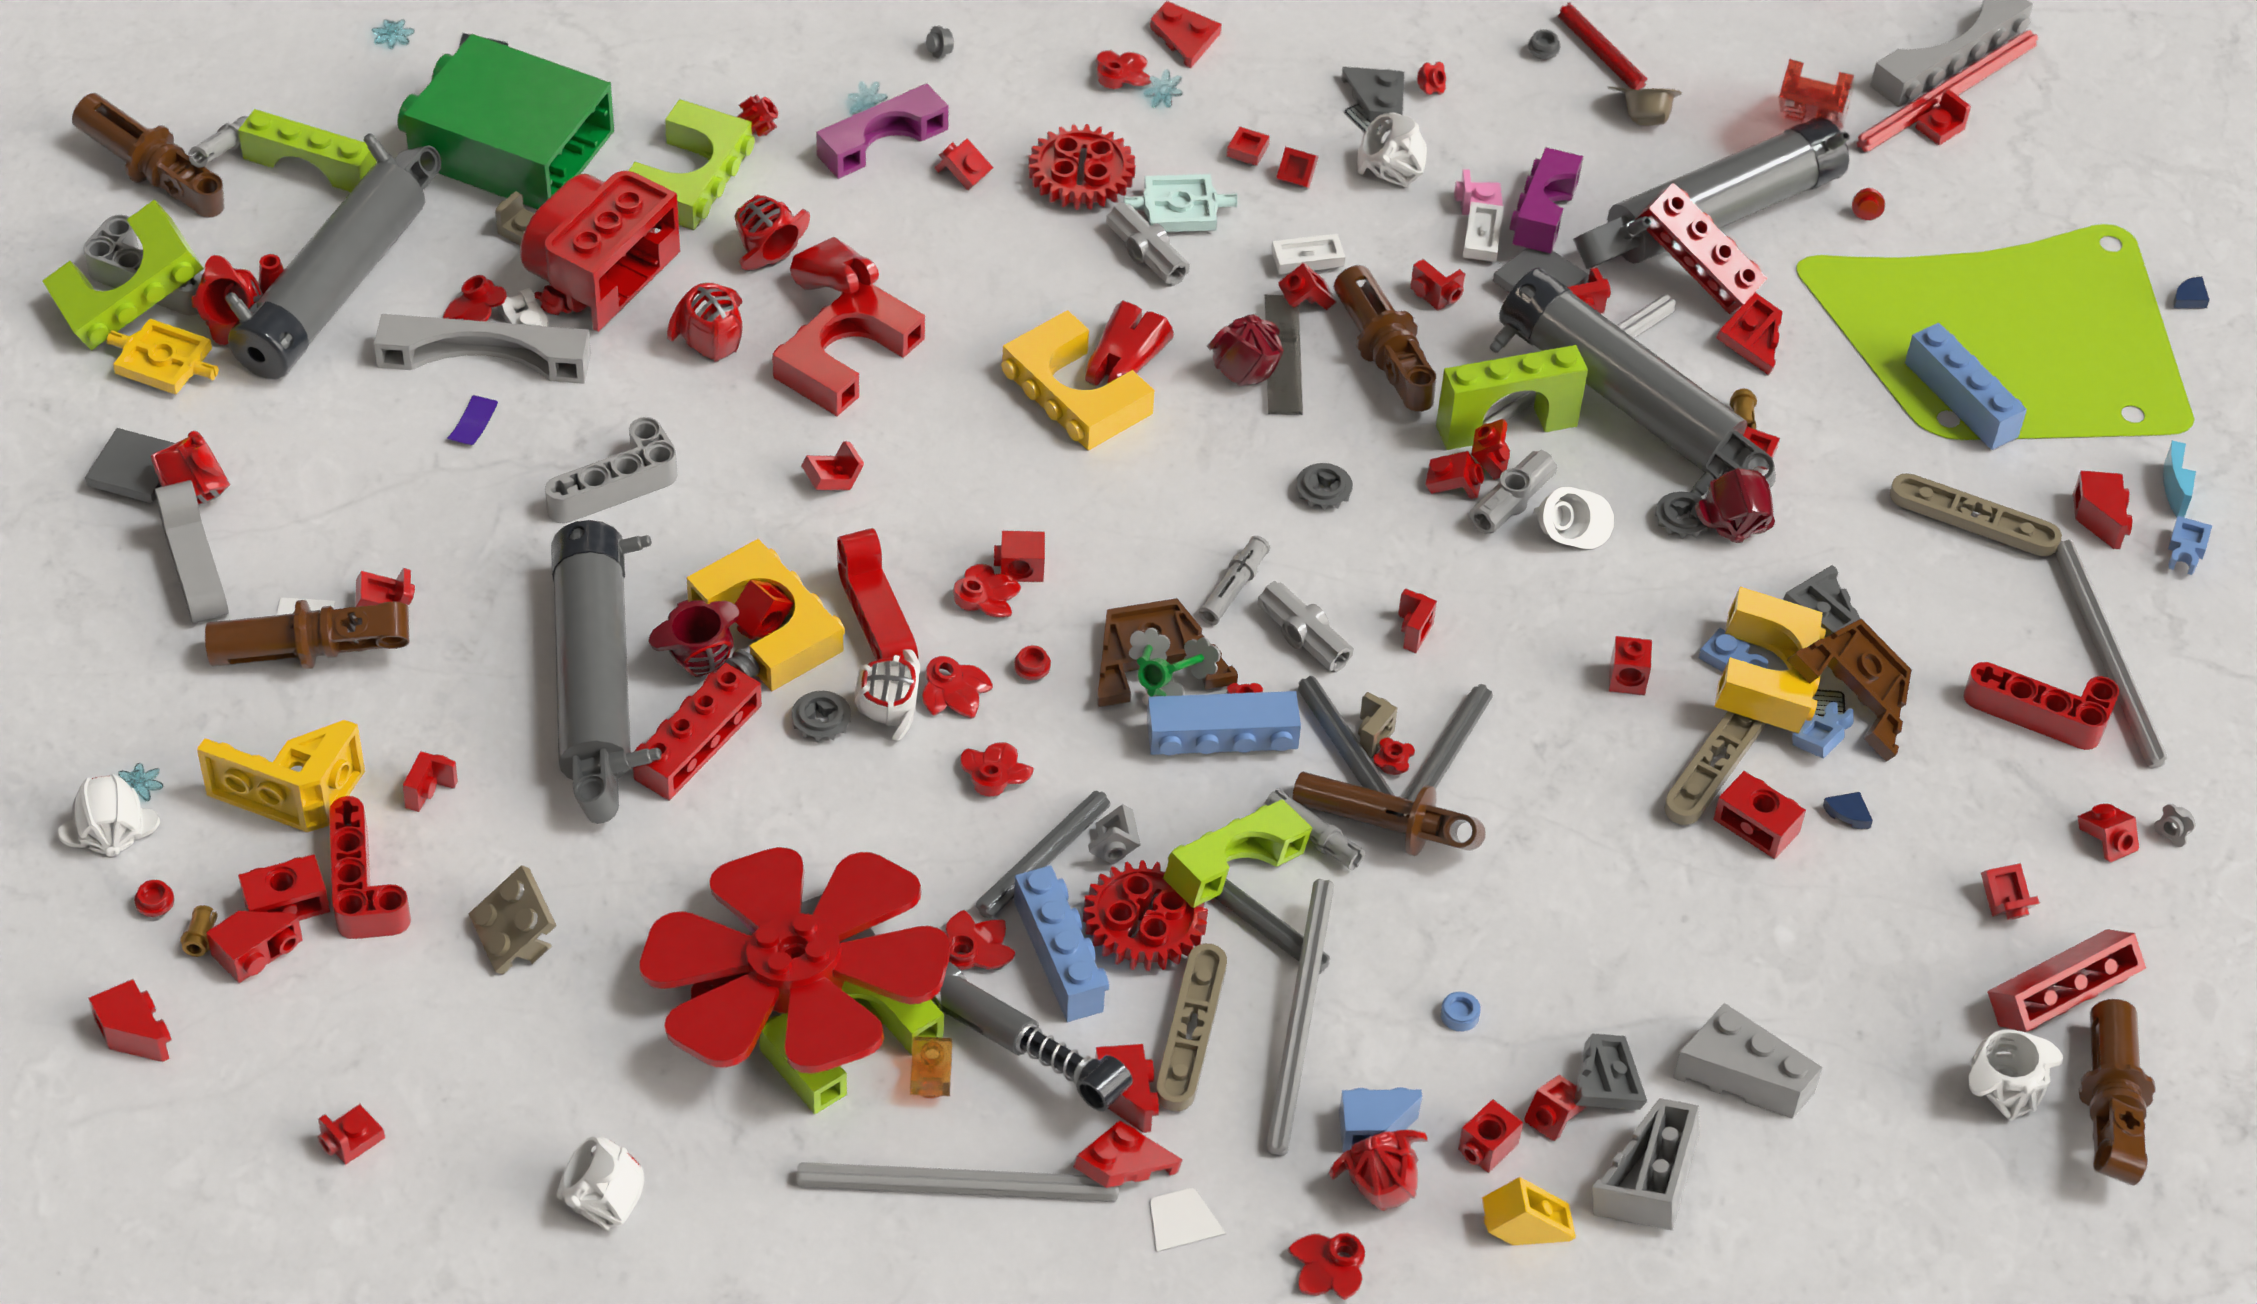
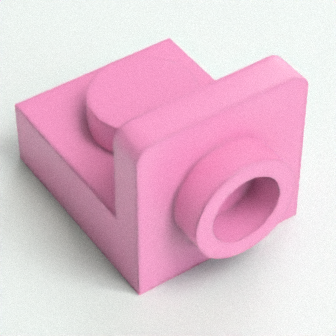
M1463 169L1461 181L1455 182V201L1461 202L1462 215H1469L1471 202L1503 206L1500 183L1471 182L1470 169Z

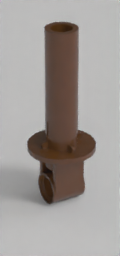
M1304 771L1298 775L1294 785L1292 798L1304 807L1406 834L1405 848L1409 855L1417 856L1427 840L1467 851L1477 849L1485 840V827L1479 819L1436 807V790L1430 785L1422 787L1415 801ZM1394 813H1402L1403 817L1396 816ZM1468 822L1472 828L1471 837L1465 842H1460L1457 837V830L1461 824Z

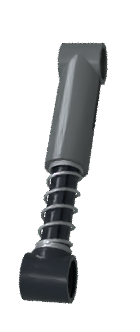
M948 962L943 986L939 993L931 999L942 1013H946L1018 1056L1027 1052L1030 1059H1039L1042 1066H1052L1054 1073H1064L1066 1080L1074 1081L1075 1085H1077L1076 1087L1081 1098L1090 1107L1099 1112L1107 1110L1133 1084L1131 1073L1117 1058L1110 1055H1105L1101 1060L1090 1058V1056L1083 1058L1079 1055L1078 1049L1071 1051L1066 1048V1042L1059 1044L1054 1041V1035L1046 1036L1042 1034V1029L1039 1028L1036 1020L968 982L963 973L955 965Z

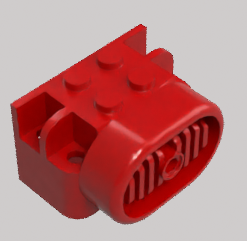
M632 171L616 172L605 182L589 174L576 175L556 191L530 219L520 246L522 265L530 273L548 281L554 289L566 294L567 306L570 310L578 313L587 306L591 307L593 329L599 332L680 253L677 193ZM655 228H658L661 231L655 233Z

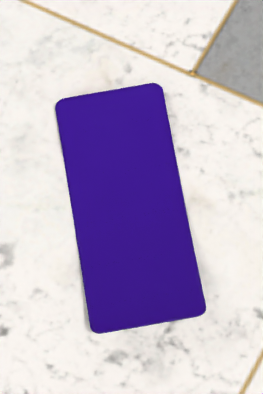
M473 395L460 421L448 436V439L474 445L489 423L498 401Z

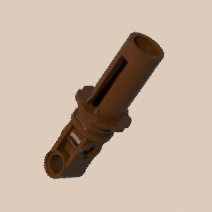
M90 93L79 101L72 114V124L125 161V174L130 176V180L141 183L147 179L153 186L163 188L170 196L180 200L200 216L215 217L222 213L224 210V193L221 177L205 167L194 166L189 160L191 156L185 154L183 148L174 144V136L166 126L158 125L155 128L148 129L97 93Z
M1355 265L1343 270L1335 279L1334 291L1360 331V335L1356 339V347L1360 350L1361 357L1369 362L1374 361L1377 367L1385 372L1389 383L1394 386L1408 409L1416 412L1429 410L1434 405L1436 373L1431 368L1424 352L1420 348L1419 341L1416 338L1418 326L1413 321V316L1405 310H1394L1367 267ZM1366 280L1364 285L1360 288L1357 281Z
M297 600L295 611L292 614L208 622L205 627L206 653L209 663L213 667L298 658L304 669H312L315 665L316 656L326 655L328 658L338 657L339 653L360 652L382 648L397 649L407 646L410 642L409 607L401 602H384L378 605L342 609L323 606L321 611H311L306 600Z
M2107 999L2098 1002L2090 1010L2092 1071H2088L2081 1078L2079 1097L2082 1103L2089 1106L2090 1118L2093 1121L2094 1170L2128 1185L2135 1186L2141 1181L2147 1168L2148 1157L2145 1149L2144 1120L2147 1115L2146 1108L2153 1102V1093L2156 1091L2153 1078L2146 1075L2143 1069L2140 1068L2136 1008L2131 1003L2121 999Z

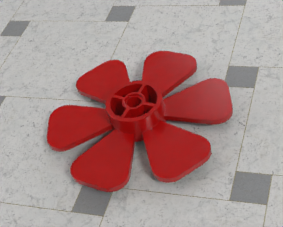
M776 847L720 865L712 872L709 880L712 895L719 903L756 931L750 936L693 913L684 911L671 912L661 916L650 928L640 958V974L644 982L651 987L669 989L745 972L750 973L672 1009L666 1016L664 1024L668 1040L676 1047L705 1064L718 1068L738 1065L748 1058L772 1010L778 1013L788 1014L785 1038L786 1058L790 1066L799 1072L819 1073L875 1053L881 1047L884 1039L882 1023L873 1013L842 990L844 982L852 983L901 1003H924L935 997L943 986L950 958V941L945 932L932 926H917L840 943V941L907 912L916 906L921 899L922 893L918 877L878 854L872 852L854 853L842 859L836 866L813 914L801 913L805 871L803 859L798 852L790 848Z

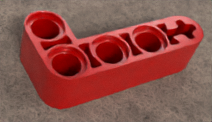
M869 528L837 537V567L840 581L875 659L892 658L896 655L905 660L903 650L906 649L913 650L919 659L914 636L882 569V550L875 529Z
M1979 662L1971 668L1963 697L1965 702L1974 709L2076 748L2090 750L2096 748L2102 739L2116 704L2119 688L2108 677L2097 676L2087 682L2080 697L1996 664Z
M354 796L340 797L331 804L329 810L332 902L338 932L348 939L401 934L408 929L411 923L407 893L402 887L393 884L370 886L369 840L364 805L360 799Z

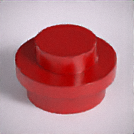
M1864 188L1853 197L1852 210L1860 219L1874 220L1884 212L1885 199L1876 189Z
M1035 645L1022 648L1014 660L1016 673L1027 680L1041 679L1049 673L1051 668V660L1046 651Z
M148 880L140 885L135 894L134 901L137 910L142 915L157 917L164 915L173 907L175 897L173 890L163 881Z

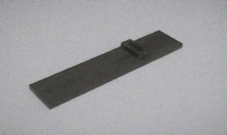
M1265 295V320L1273 322L1279 328L1280 334L1278 338L1284 350L1275 371L1267 379L1268 414L1303 415L1299 305L1293 308L1288 304L1284 295Z

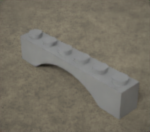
M1983 0L1977 21L1960 37L1929 48L1897 49L1877 61L1870 86L1897 107L1909 100L1916 99L1923 91L1932 86H1937L1944 78L1953 73H1958L1970 62L1981 59L1996 46H2002L2006 40L2017 33H2023L2030 24L2031 19L2029 17L2033 4L2028 0Z
M381 314L374 341L377 368L414 370L427 363L445 358L465 355L492 356L521 363L539 372L549 381L585 384L591 355L588 329Z

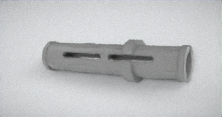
M241 116L230 125L225 123L219 127L216 134L207 138L199 145L192 147L188 153L193 155L189 157L190 162L196 167H204L230 148L235 150L241 146L238 129L248 117Z
M1252 536L1241 554L1234 556L1230 561V569L1216 586L1205 604L1199 609V616L1203 621L1210 625L1218 624L1245 583L1253 580L1257 574V566L1270 551V545L1264 538Z
M1277 788L1275 792L1272 791L1265 801V805L1269 806L1281 799L1289 804L1313 827L1309 839L1316 844L1318 851L1322 854L1328 853L1349 870H1354L1355 867L1357 868L1364 859L1365 850L1342 835L1340 828L1323 822L1315 814L1290 798L1281 789Z

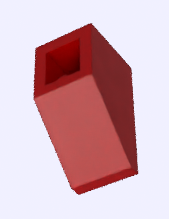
M2080 470L2073 491L2075 520L2113 549H2121L2125 535L2129 536L2132 530V515L2127 514L2126 510L2129 504V489L2124 488L2123 474Z
M237 911L206 932L211 956L238 983L260 973L267 964L282 954L291 952L298 943L303 941L299 918L294 913Z
M134 979L88 998L94 1021L110 1050L160 1062L170 1059L166 1043L172 1041L168 1028L163 1019L155 1020L152 1014L156 1012V1008L147 990L140 992Z
M1143 1044L1096 1047L1095 1058L1101 1060L1105 1055L1117 1058L1127 1067L1133 1079V1084L1108 1109L1141 1132H1151L1152 1116H1159V1100L1157 1092H1150L1149 1083L1154 1082V1067L1152 1059H1145Z

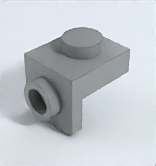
M1122 804L1096 822L1098 838L1088 844L1091 854L1111 864H1115L1141 846L1133 809Z

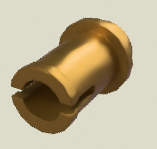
M1738 389L1730 398V407L1734 409L1736 414L1747 421V427L1756 429L1754 408L1757 405V397L1749 389Z
M200 905L193 909L188 930L182 934L180 939L182 949L186 954L200 957L210 950L206 932L214 927L218 918V914L216 911L213 912V908Z

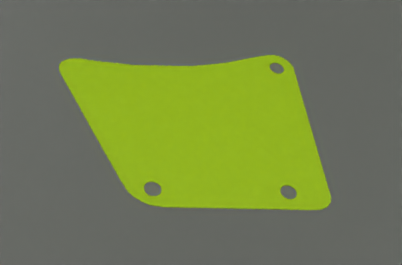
M2096 224L2027 244L1983 252L1913 257L1815 255L1807 256L1797 264L1799 277L1910 417L1919 426L1931 433L1948 439L1981 440L1961 419L1959 425L1955 427L1941 425L1937 420L1938 414L1942 411L1952 410L1905 364L1912 335L1937 323H1940L1949 333L1953 334L1957 341L1971 355H1974L1979 363L1996 377L2027 409L2019 437L2016 439L2172 435L2186 432L2193 426L2195 418L2137 239L2122 227L2111 224ZM2106 236H2113L2121 241L2122 248L2114 252L2105 250L2101 246L2100 240ZM2127 406H2135L2144 412L2145 417L2140 422H2130L2122 416V410Z

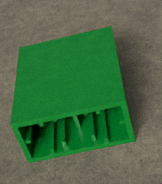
M471 34L454 55L446 53L439 58L433 70L432 81L420 95L410 94L406 97L398 113L397 125L401 132L406 133L408 150L432 146L438 151L441 157V168L438 174L504 198H509L514 192L522 194L523 205L538 210L569 179L584 171L614 133L611 82Z

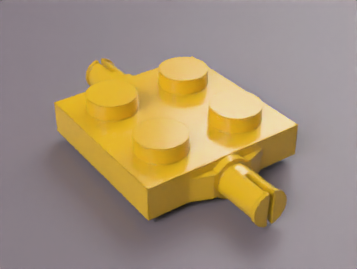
M151 318L148 319L141 330L131 336L111 330V333L107 336V344L123 349L121 355L113 363L114 371L117 375L175 395L193 375L197 374L210 380H214L218 375V366L202 362L212 350L211 339Z

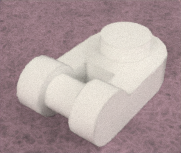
M529 287L519 290L518 295L510 298L507 296L505 302L497 306L506 323L548 326L547 316L536 302L534 294ZM520 308H524V309H525V311H522V312H519V313H516V311H515V310L520 309Z

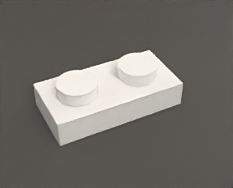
M1471 202L1463 253L1464 258L1496 262L1504 206Z
M1338 234L1272 241V254L1279 274L1291 273L1303 262L1312 270L1344 267L1345 254Z

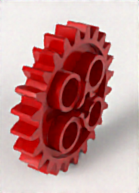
M1072 124L1071 131H1066L1063 127H1059L1058 135L1048 131L1047 140L1039 138L1038 146H1032L1028 163L1029 178L1033 179V188L1040 187L1039 195L1050 194L1049 202L1051 203L1058 199L1062 200V207L1067 206L1069 202L1074 203L1075 210H1078L1081 204H1086L1087 208L1092 210L1093 203L1096 202L1101 207H1105L1106 199L1114 203L1117 202V194L1125 196L1126 189L1132 188L1136 168L1135 155H1131V146H1124L1123 138L1114 140L1113 131L1106 135L1102 134V127L1100 126L1095 131H1090L1089 124H1086L1083 130H1078L1075 124ZM1085 148L1087 150L1083 184L1077 185L1081 149Z
M1141 860L1139 868L1134 869L1127 861L1125 862L1123 872L1112 866L1110 868V876L1099 874L1098 884H1090L1089 895H1085L1082 922L1086 923L1085 934L1092 935L1094 947L1103 945V957L1112 953L1116 954L1115 964L1117 965L1124 959L1130 960L1129 966L1132 970H1134L1138 962L1144 964L1146 971H1150L1151 965L1154 962H1157L1159 967L1165 970L1168 959L1179 965L1181 955L1183 954L1188 957L1193 947L1201 944L1202 935L1206 933L1208 909L1204 908V903L1192 908L1163 879L1165 872L1160 871V862H1156L1152 869H1148L1145 861ZM1156 893H1159L1153 901L1152 910H1150L1151 900ZM1138 921H1141L1139 931L1137 932L1136 936L1130 938L1133 935V933L1135 934L1137 930Z

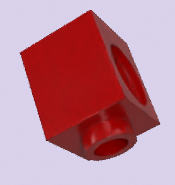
M1002 531L1001 545H994V567H1001V574L1008 575L1017 582H1044L1045 531Z
M750 579L735 602L739 609V617L735 622L738 624L736 629L749 639L763 638L779 629L794 603L771 583Z
M1615 636L1610 660L1609 692L1645 695L1651 671L1652 640Z
M1492 1099L1462 1127L1458 1150L1462 1152L1468 1162L1473 1165H1479L1489 1173L1519 1144L1523 1121ZM1483 1137H1489V1138H1492L1493 1140H1488V1139H1485V1138H1483Z

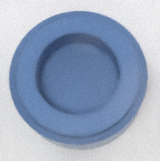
M1453 992L1447 995L1442 1002L1441 1019L1452 1030L1460 1032L1471 1030L1479 1021L1480 1003L1469 993Z

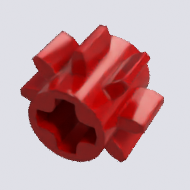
M755 95L754 97L750 96L739 104L743 111L737 117L751 122L752 135L756 133L758 137H761L777 128L773 120L778 118V110L769 98L763 97L760 99L758 95Z

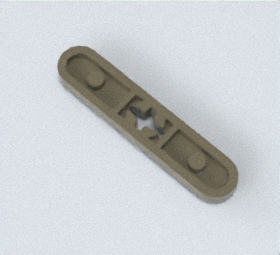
M1900 474L1892 482L1889 495L1891 500L1902 508L2035 555L2050 556L2058 550L2057 547L2061 542L2062 534L2060 529L2051 522L1915 474ZM1973 511L1980 513L1977 518L1971 516Z
M1727 711L1668 792L1664 806L1667 817L1680 825L1695 823L1767 723ZM1724 748H1727L1725 758L1719 759L1714 767H1712L1713 756L1716 757Z
M1204 943L1197 945L1188 956L1156 1087L1159 1104L1170 1111L1187 1109L1193 1104L1196 1097L1227 966V956L1224 950L1214 944ZM1196 1013L1197 1027L1192 1033V1039L1189 1040L1186 1039L1187 1026L1191 1021L1192 1015Z

